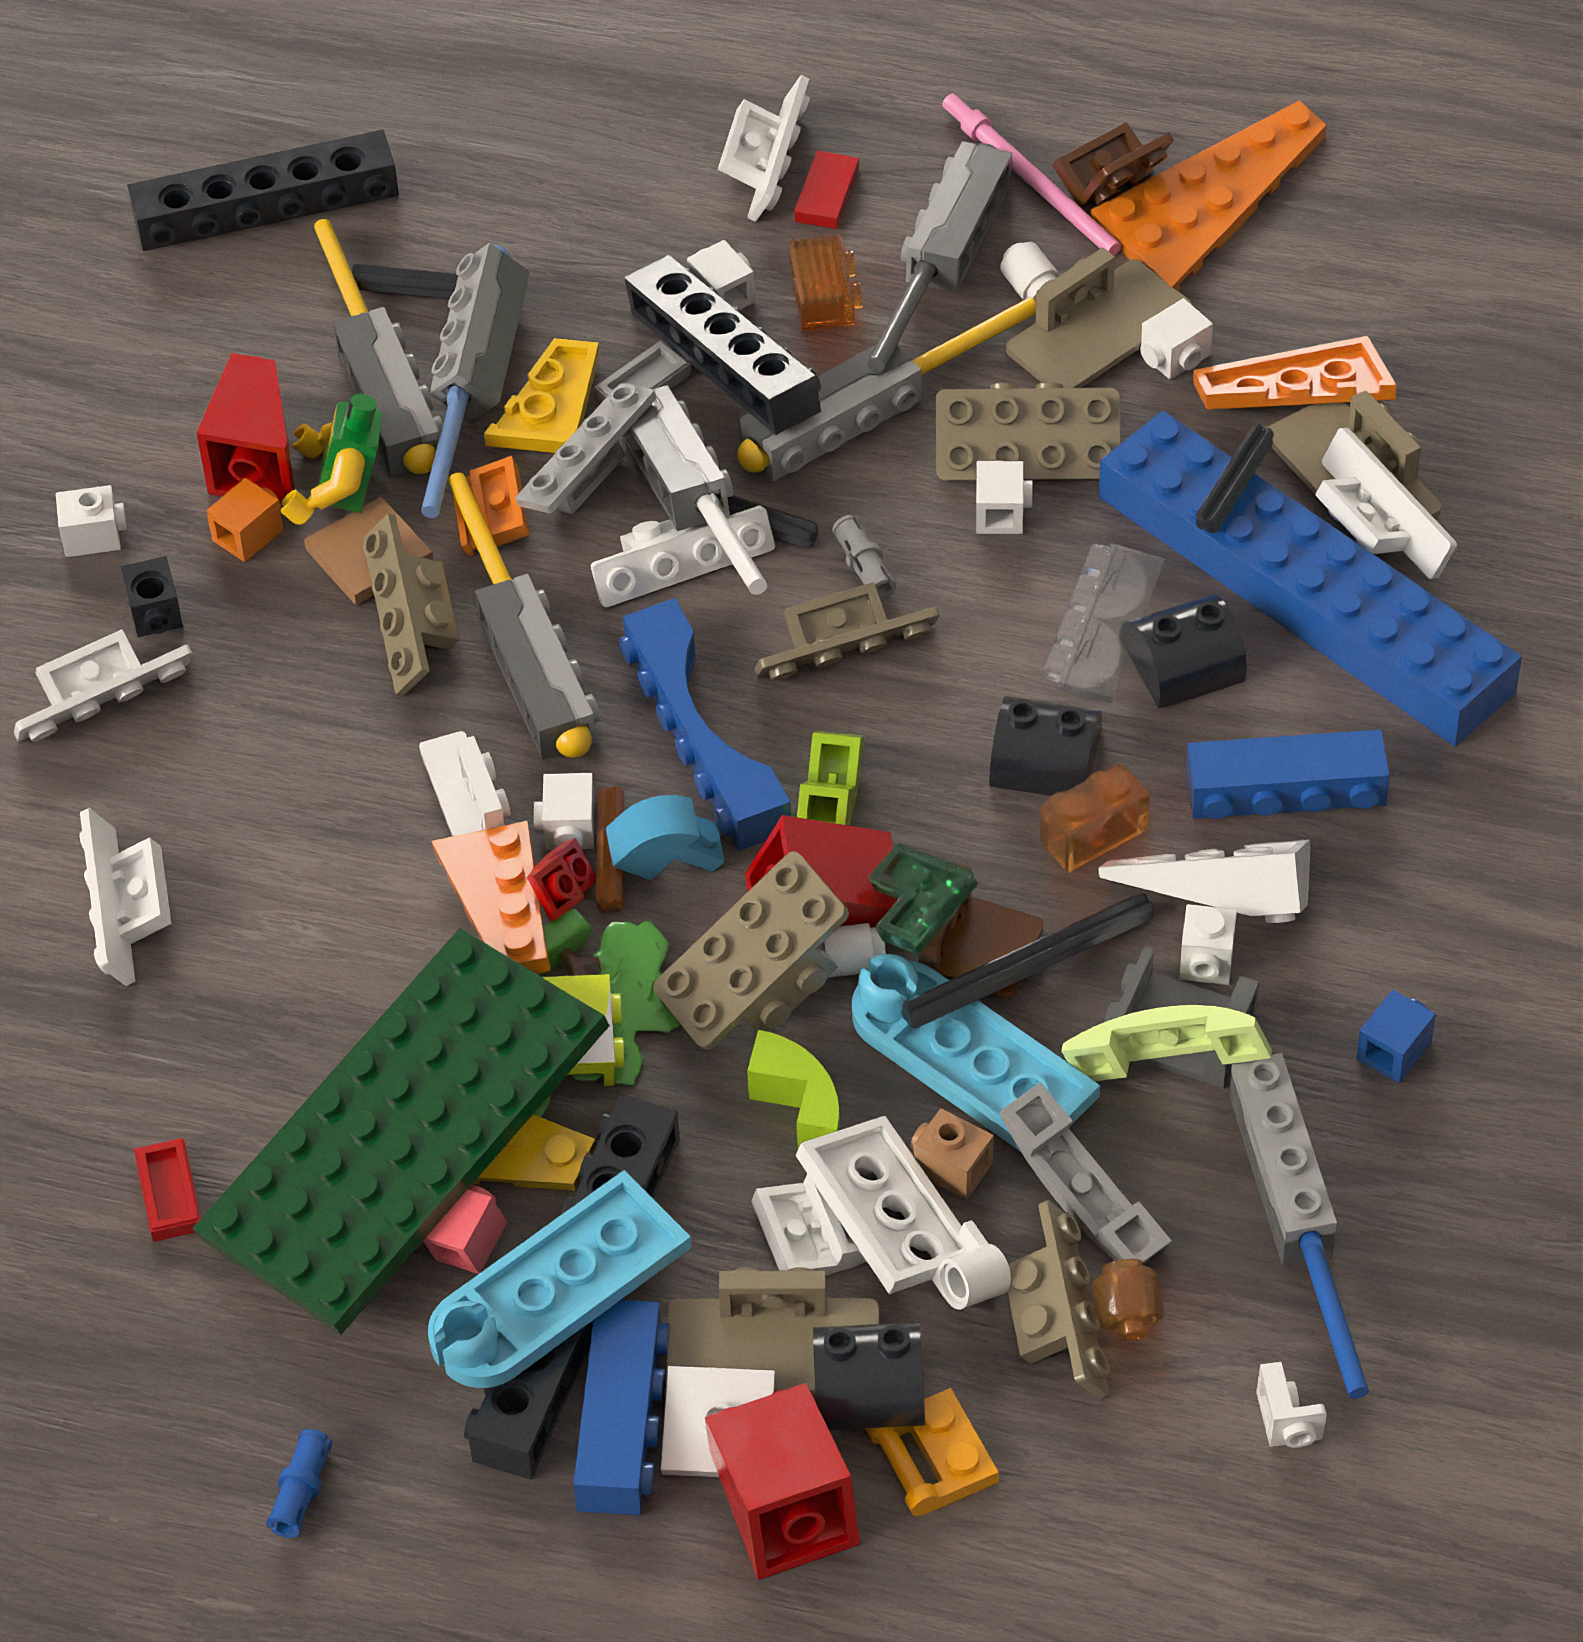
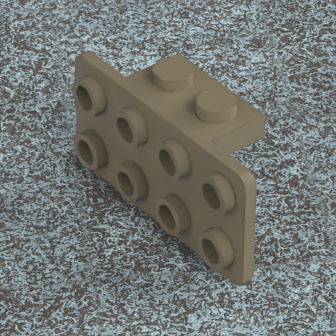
M1102 247L1089 257L1077 261L1071 269L1054 280L1045 282L1036 291V323L1011 338L1006 343V353L1042 383L1054 382L1063 384V388H1082L1140 349L1143 322L1183 298L1191 305L1192 303L1138 260H1129L1115 269V256Z
M1054 382L1036 384V388H1018V385L1013 383H996L990 385V389H943L936 395V475L938 479L944 482L977 481V461H1023V480H1100V460L1120 445V395L1114 388H1063V384Z
M1367 390L1352 396L1350 407L1345 402L1311 404L1266 427L1274 432L1271 448L1314 494H1316L1323 480L1335 479L1323 466L1322 459L1338 429L1349 428L1434 519L1440 516L1441 503L1418 479L1421 447L1417 438L1412 433L1406 432L1393 419L1389 409L1384 404L1378 403Z
M790 852L655 981L654 991L696 1044L704 1050L714 1048L743 1019L757 1030L771 1032L774 1028L785 1023L791 1012L811 993L819 990L827 978L838 968L829 955L821 950L819 946L847 920L849 911L805 858L798 852Z
M749 1267L738 1268L734 1271H719V1299H675L669 1304L668 1323H670L666 1386L668 1366L773 1370L776 1376L775 1392L806 1383L811 1394L816 1395L813 1327L879 1324V1305L877 1301L871 1298H826L825 1271H812L804 1267H795L787 1271H759Z

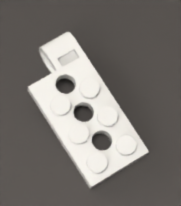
M886 1116L800 1144L796 1153L797 1159L889 1294L932 1280L945 1300L953 1308L963 1309L1007 1293L1011 1285V1273L1003 1253L996 1246L988 1244L972 1220L963 1223L962 1226L960 1225ZM860 1168L865 1172L874 1173L878 1180H867L861 1177L856 1169ZM887 1207L892 1211L901 1212L905 1219H893L882 1208ZM910 1247L927 1251L932 1256V1259L924 1260L915 1256L911 1252Z

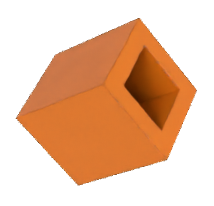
M244 478L206 510L212 541L243 562L248 561L284 530L279 499L270 489L266 487L260 488L247 478Z

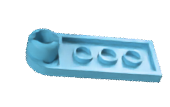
M884 954L869 960V971L863 967L860 969L858 986L852 997V1020L859 1036L870 1046L1020 1151L999 1113L1003 1108L1041 1082L1072 1119V1124L1100 1097V1085L978 1000L919 1028H910L901 1014L903 1002L949 981L929 966L915 961H908L898 955Z
M623 1170L441 1301L433 1311L428 1325V1338L433 1358L439 1366L445 1363L446 1374L462 1385L474 1388H489L504 1384L692 1248L691 1236Z

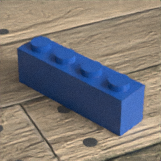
M1381 729L1187 743L1186 779L1192 819H1221L1227 816L1272 815L1295 811L1319 812L1325 809L1352 807L1365 809L1372 806L1386 805L1390 774Z
M620 1300L593 1321L573 1484L577 1512L641 1515L643 1495H653L655 1463L647 1462L649 1447L658 1448L660 1416L652 1414L654 1401H663L665 1369H658L659 1355H668L670 1323H661L659 1302Z

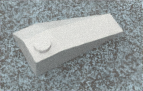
M1310 840L1244 845L1245 849L1234 851V856L1225 857L1224 851L1206 849L1186 854L1185 860L1176 861L1174 854L1110 860L1099 867V877L1217 908L1236 909L1237 913L1248 916L1265 915L1267 923L1289 922L1295 920V913H1301L1308 905Z

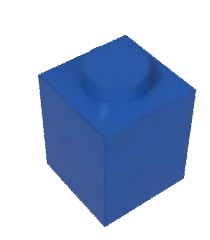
M1392 989L1360 1029L1356 1059L1400 1083L1432 1043L1436 1013L1429 1010L1421 1001L1407 998Z

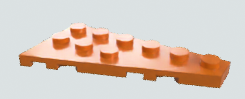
M1299 100L1091 209V217L1121 243L1120 251L1129 260L1140 261L1161 277L1170 287L1175 288L1179 292L1180 284L1189 274L1194 276L1203 266L1205 257L1213 249H1220L1258 209V202L1266 193L1272 194L1280 186L1281 178L1290 168H1297L1326 137L1327 125Z

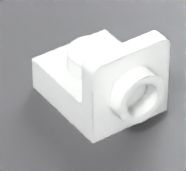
M1282 1362L1261 1364L1256 1393L1270 1447L1287 1445L1288 1447L1299 1448L1307 1446L1316 1440H1321L1327 1416L1324 1405L1317 1404L1299 1407L1296 1384L1294 1381L1286 1382Z

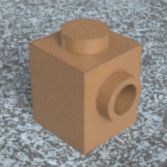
M940 1108L929 1124L924 1122L918 1127L911 1141L910 1148L914 1151V1158L929 1180L965 1200L969 1198L993 1164L994 1135Z

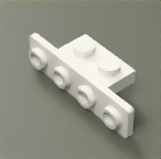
M803 75L798 78L786 95L779 116L745 99L736 110L718 170L756 189L747 217L754 222L757 221L765 209L772 211L782 192V187L778 186L777 182L784 177L790 165L791 157L786 155V153L797 140L801 127L796 125V121L802 117L810 100V97L805 95L809 78Z
M1339 428L1322 459L1323 466L1335 479L1323 480L1315 495L1328 508L1329 514L1335 520L1341 522L1356 538L1357 544L1372 554L1404 551L1429 579L1439 578L1457 546L1456 541L1349 428Z
M756 506L726 517L751 558L774 550L775 543L765 508ZM669 519L660 523L657 521H647L634 526L631 533L620 536L623 552L593 562L591 570L600 603L604 607H610L732 565L733 563L708 523L676 531Z
M121 629L37 667L35 673L52 706L16 722L14 735L18 742L30 737L32 742L42 740L58 730L56 725L72 717L75 722L86 720L101 710L99 705L114 698L119 703L132 699L143 692L142 685L158 678L161 683L171 681L186 672L185 666L190 662L192 651L187 644L140 665L126 635Z
M459 731L420 743L421 756L452 836L504 825V818L511 816L505 791L503 788L495 790L492 781L497 780L492 758L489 752L481 754L474 736L467 738L465 732Z
M91 808L80 812L82 825L80 842L85 850L87 870H85L84 877L90 890L92 908L89 911V917L95 930L97 946L94 950V957L99 968L105 974L112 975L122 984L128 986L135 982L131 944L172 924L161 846L149 837L119 853L115 828Z

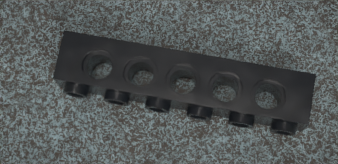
M384 129L127 184L132 212L143 251L399 196L395 163Z
M668 255L624 277L631 313L773 434L778 435L822 412L818 394L821 391V383L815 371L811 367H805L797 361L788 348L785 346L780 347L761 326L752 324L744 317L738 307L731 306L724 301L715 288L712 286L707 287L695 276L689 267H683Z

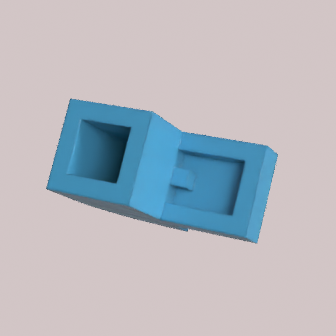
M663 795L645 799L626 809L606 827L613 867L652 880L675 859L710 872H714L725 862L717 823L696 816L692 798Z

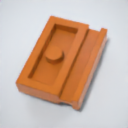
M509 456L470 470V476L465 478L496 546L498 547L529 536L530 530L526 508L520 507L516 501V496L522 490L519 467L514 458ZM453 495L461 547L467 556L470 557L475 555L474 550L477 547Z

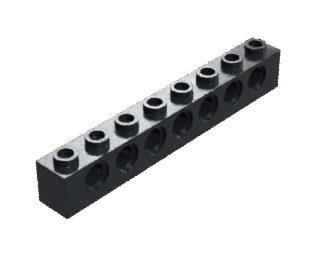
M620 1094L612 1113L606 1111L601 1118L597 1132V1140L599 1142L594 1153L587 1152L584 1156L579 1171L580 1185L575 1195L571 1193L567 1195L563 1203L561 1215L623 1170L654 1199L680 1140L678 1111ZM626 1154H632V1155H634V1156L628 1157V1158L620 1157V1156L626 1155ZM594 1320L532 1364L542 1365V1368L533 1371L525 1369L504 1384L484 1388L486 1396L480 1409L473 1408L464 1429V1438L469 1440L472 1462L531 1480L533 1479L591 1345ZM515 1408L524 1410L516 1415L506 1414L507 1411Z

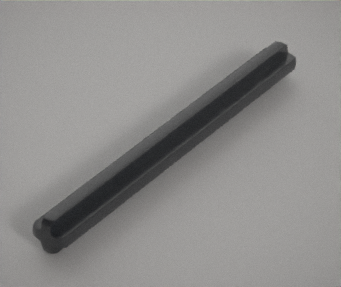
M1137 893L904 1001L901 1011L902 1017L907 1021L910 1028L916 1029L1151 920L1155 909L1153 902L1149 901L1146 894Z

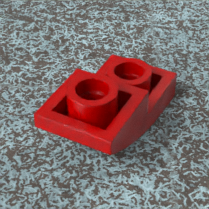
M573 838L562 842L547 854L531 870L527 880L549 920L553 921L584 898L583 892L596 883V875L577 839Z

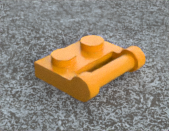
M951 1388L924 1399L925 1425L865 1428L871 1441L875 1444H880L907 1493L904 1500L914 1516L925 1515L999 1483V1472ZM911 1432L938 1483L932 1485L924 1482L900 1438L901 1435Z

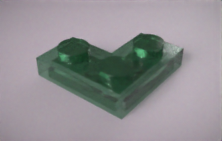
M897 843L868 877L875 891L898 899L875 928L882 941L919 955L978 885L973 871Z

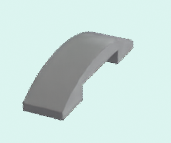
M1041 1082L1000 1111L999 1114L1013 1140L1047 1190L1065 1212L1072 1214L1079 1228L1116 1263L1132 1273L1170 1245L1172 1240L1139 1201L1132 1205L1070 1131L1072 1119Z

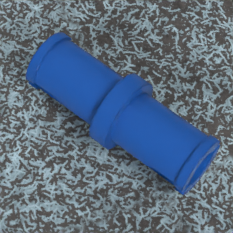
M314 1429L302 1430L289 1467L284 1468L278 1478L280 1491L272 1512L266 1521V1526L268 1528L272 1527L271 1531L278 1536L294 1538L300 1534L301 1524L310 1500L315 1499L320 1492L322 1482L319 1476L328 1452L333 1446L332 1440H327L328 1436L321 1431Z

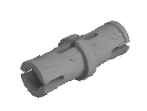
M846 515L841 517L834 523L832 532L845 551L847 566L852 573L860 577L863 585L871 582L875 583L880 600L890 597L895 592L897 585L882 560L883 552L879 545L869 539L858 516Z

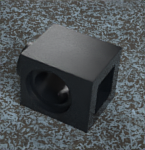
M167 556L121 566L137 637L159 634L183 627Z

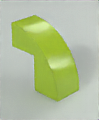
M825 731L813 732L808 781L800 784L798 818L850 826L859 785L865 736Z
M758 1030L747 1070L749 1100L800 1108L797 1119L798 1149L803 1142L839 1131L838 1097L834 1084L823 1065L810 1052L797 1043L783 1036Z

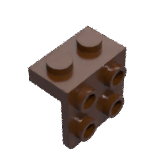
M1126 121L1059 157L1052 166L1078 206L1083 208L1094 201L1099 206L1116 197L1120 193L1118 188L1130 182L1132 187H1135L1152 177L1155 173L1152 168L1168 157L1166 150L1173 143L1174 138L1168 132L1142 146Z
M953 862L945 880L939 878L936 881L930 899V907L932 909L928 917L921 916L914 930L912 943L918 946L919 963L929 966L948 980H951L1040 939L1044 923L1040 917L972 897V867ZM1022 980L991 995L1004 999L1012 998L1015 996Z

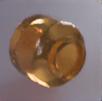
M1123 1259L1108 1263L1102 1267V1274L1097 1276L1092 1283L1096 1316L1100 1327L1103 1330L1118 1333L1119 1339L1122 1341L1138 1340L1149 1336L1150 1327L1159 1323L1165 1315L1159 1277L1154 1269L1143 1266L1142 1260Z

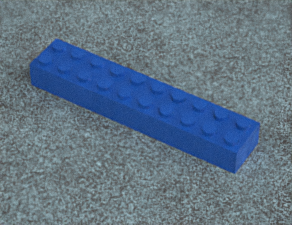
M1162 410L1100 460L1099 498L1454 747L1517 693L1522 660L1521 655L1257 474L1253 475L1217 532L1209 533L1205 529L1200 530L1195 522L1197 520L1196 513L1232 457Z

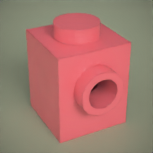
M471 1185L423 1242L436 1261L480 1274L502 1234L507 1220L498 1208L494 1195L481 1187Z

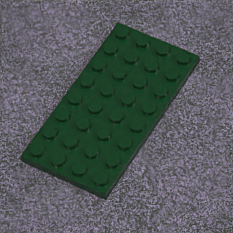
M459 928L192 1229L208 1245L342 1335L610 1025L602 1013Z

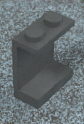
M1144 946L1137 964L1129 963L1127 965L1121 982V991L1124 992L1119 1003L1111 1002L1104 1022L1143 1010L1179 1005L1216 1006L1240 1011L1254 1017L1257 1011L1259 982L1240 976L1230 997L1153 973L1154 949ZM1215 1050L1138 1060L1139 1062L1220 1088H1224L1232 1069V1063L1222 1065Z

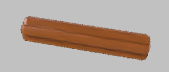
M604 786L598 791L596 901L598 910L604 913L608 911L618 912L623 907V870L613 867L606 827L624 812V791L618 786L611 788Z

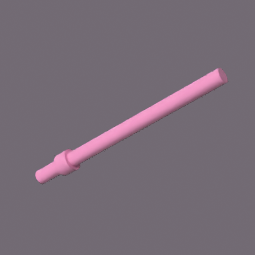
M950 94L944 99L943 107L961 123V129L971 139L991 144L999 150L1012 152V170L1099 249L1103 247L1113 256L1120 251L1121 243L991 127V120L980 110H972L955 94Z

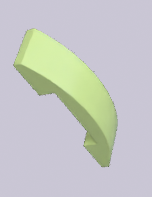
M1204 1005L1160 1007L1127 1014L1094 1026L1066 1041L1062 1046V1053L1067 1062L1093 1081L1127 1077L1130 1061L1215 1050L1222 1065L1269 1059L1272 1055V1049L1255 1017L1228 1008Z

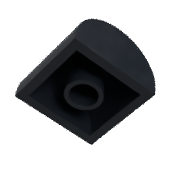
M1210 595L1125 621L1121 625L1119 638L1158 709L1245 682L1247 662L1242 636L1231 610L1217 595Z
M1005 696L1000 707L994 734L989 786L1085 801L1102 727V711Z
M920 1322L813 1327L816 1405L829 1430L925 1425Z

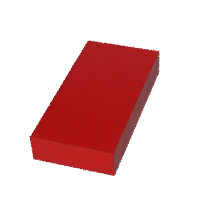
M817 150L794 210L795 222L832 229L838 228L859 171L858 157Z
M184 1138L135 1148L134 1153L153 1242L195 1233L192 1228L201 1219Z

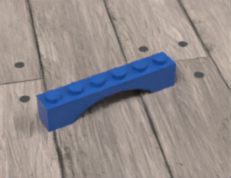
M673 598L623 616L624 637L619 638L622 655L628 665L635 663L638 669V681L645 697L650 698L653 696L657 703L656 712L662 728L665 732L672 730L675 735V746L684 766L691 764L695 771L694 780L701 798L704 801L710 799L715 807L713 814L719 831L723 836L728 834L731 836L738 851L765 842L781 816H791V801L770 766L752 760L728 746L708 728L696 711L688 692L689 679L696 662L694 630L678 602Z

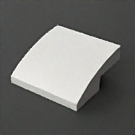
M808 1173L803 1183L756 1189L751 1202L779 1271L804 1267L812 1271H825V1276L867 1262Z

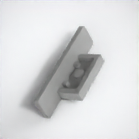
M621 383L614 388L609 396L585 419L575 433L516 496L518 505L545 513H552L558 508L561 512L573 514L625 457L619 439L656 400L657 397L654 390Z

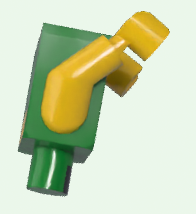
M355 394L351 396L349 403L343 401L337 403L332 422L323 425L319 433L307 424L300 425L294 431V436L299 440L293 443L291 447L303 456L314 459L324 449L319 483L317 487L311 489V496L306 499L297 490H293L282 500V506L284 507L280 512L294 524H304L317 507L323 510L332 506L361 513L378 448L383 415L376 409L377 402L372 397L365 394Z

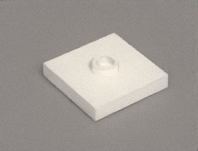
M668 1366L661 1462L662 1475L719 1477L710 1453L704 1417L729 1407H736L771 1395L775 1392V1371Z

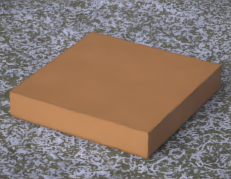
M382 496L364 505L361 513L352 512L304 539L307 552L356 606L374 596L362 538L388 513L396 515L404 554L433 560L432 551Z

